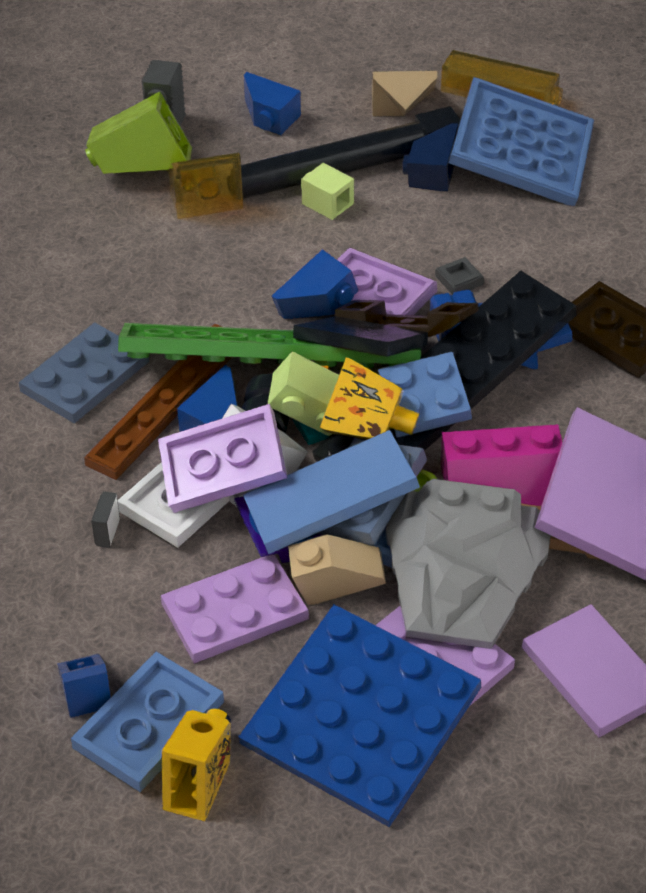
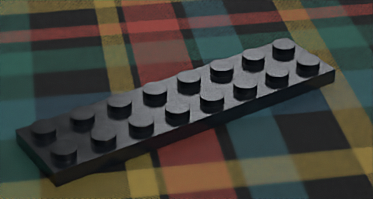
M519 271L478 307L479 311L458 324L428 350L421 359L453 352L470 409H472L577 315L576 305L525 272ZM454 424L397 438L395 430L390 428V431L398 445L423 448L425 451L442 436V432L448 431ZM332 434L312 451L314 460L318 462L348 449L354 437Z

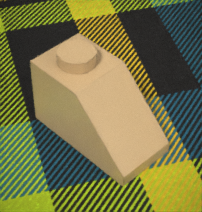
M328 534L288 546L292 579L307 605L319 604L386 584L382 554L379 547Z

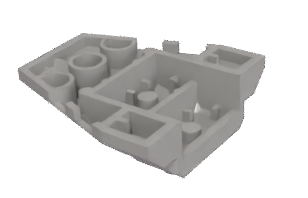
M432 479L426 482L419 492L411 491L406 493L386 526L387 545H390L392 569L398 582V597L406 636L492 649L515 612V603L522 592L526 593L528 591L538 566H543L548 558L551 535L535 528L540 510L537 507L522 506L521 494L515 489Z

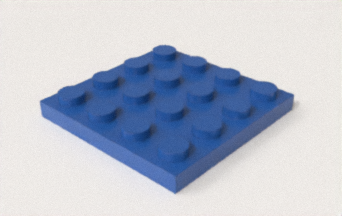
M333 604L238 736L239 742L255 753L390 827L482 688L481 679Z

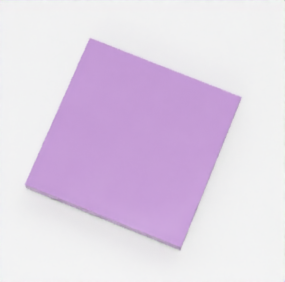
M577 407L571 416L535 528L646 580V440Z

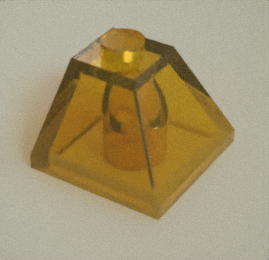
M239 153L175 162L170 165L168 169L170 195L177 219L243 209L241 157Z

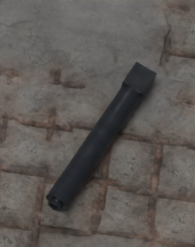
M448 106L416 114L415 122L232 167V174L228 175L229 188L233 195L238 194L240 199H245L300 185L301 178L322 163L342 173H348L403 159L405 155L410 154L413 141L451 123H457L459 127L460 118L452 107Z

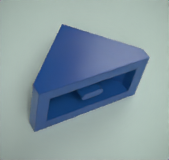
M99 654L57 663L70 718L96 712L111 698L106 665Z

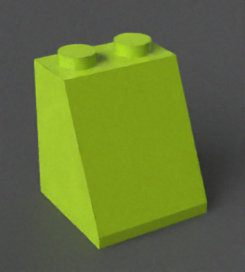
M161 92L92 127L86 144L87 149H85L91 164L94 167L99 166L103 174L184 169L190 165L192 153L191 144Z

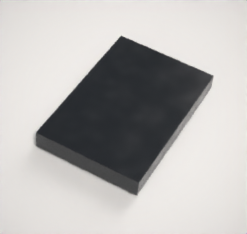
M338 316L297 324L293 328V338L299 341L386 357L428 345V332Z

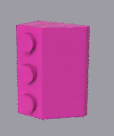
M559 425L442 432L440 464L443 480L515 489L521 494V504L542 506L563 443Z

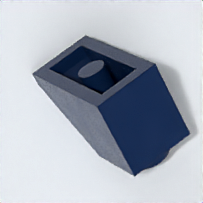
M451 123L413 141L410 154L405 155L403 159V174L408 175L409 187L448 192L455 165L448 162L458 131L457 123Z

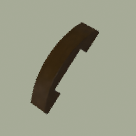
M353 300L336 309L335 315L428 332V337H432L471 317L479 309L478 303L446 302L428 312L427 316L386 314L384 300Z

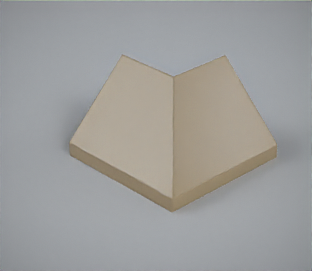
M437 71L373 72V116H405L434 90Z

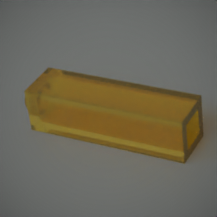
M452 50L442 66L441 92L467 97L472 80L476 77L555 106H559L562 99L563 88L559 87L560 74L455 50Z

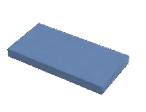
M389 430L287 475L286 479L266 484L243 494L267 552L270 554L411 492L420 486L413 470Z

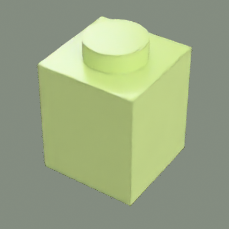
M322 163L301 178L302 204L331 220L354 204V178L325 163Z

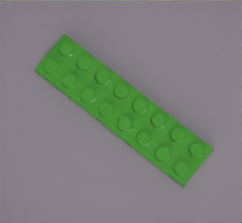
M124 323L118 339V352H127V356L130 358H148L150 353L165 354V358L169 360H185L187 355H202V360L209 362H221L225 360V357H240V362L261 363L262 358L277 359V363L281 364L293 351L309 360H314V363L320 366L334 367L337 365V362H345L347 357L366 368H373L374 363L389 364V367L421 359L420 348L386 357L299 341L293 338V330Z

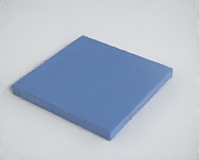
M474 77L448 163L560 203L575 206L579 197L594 119Z

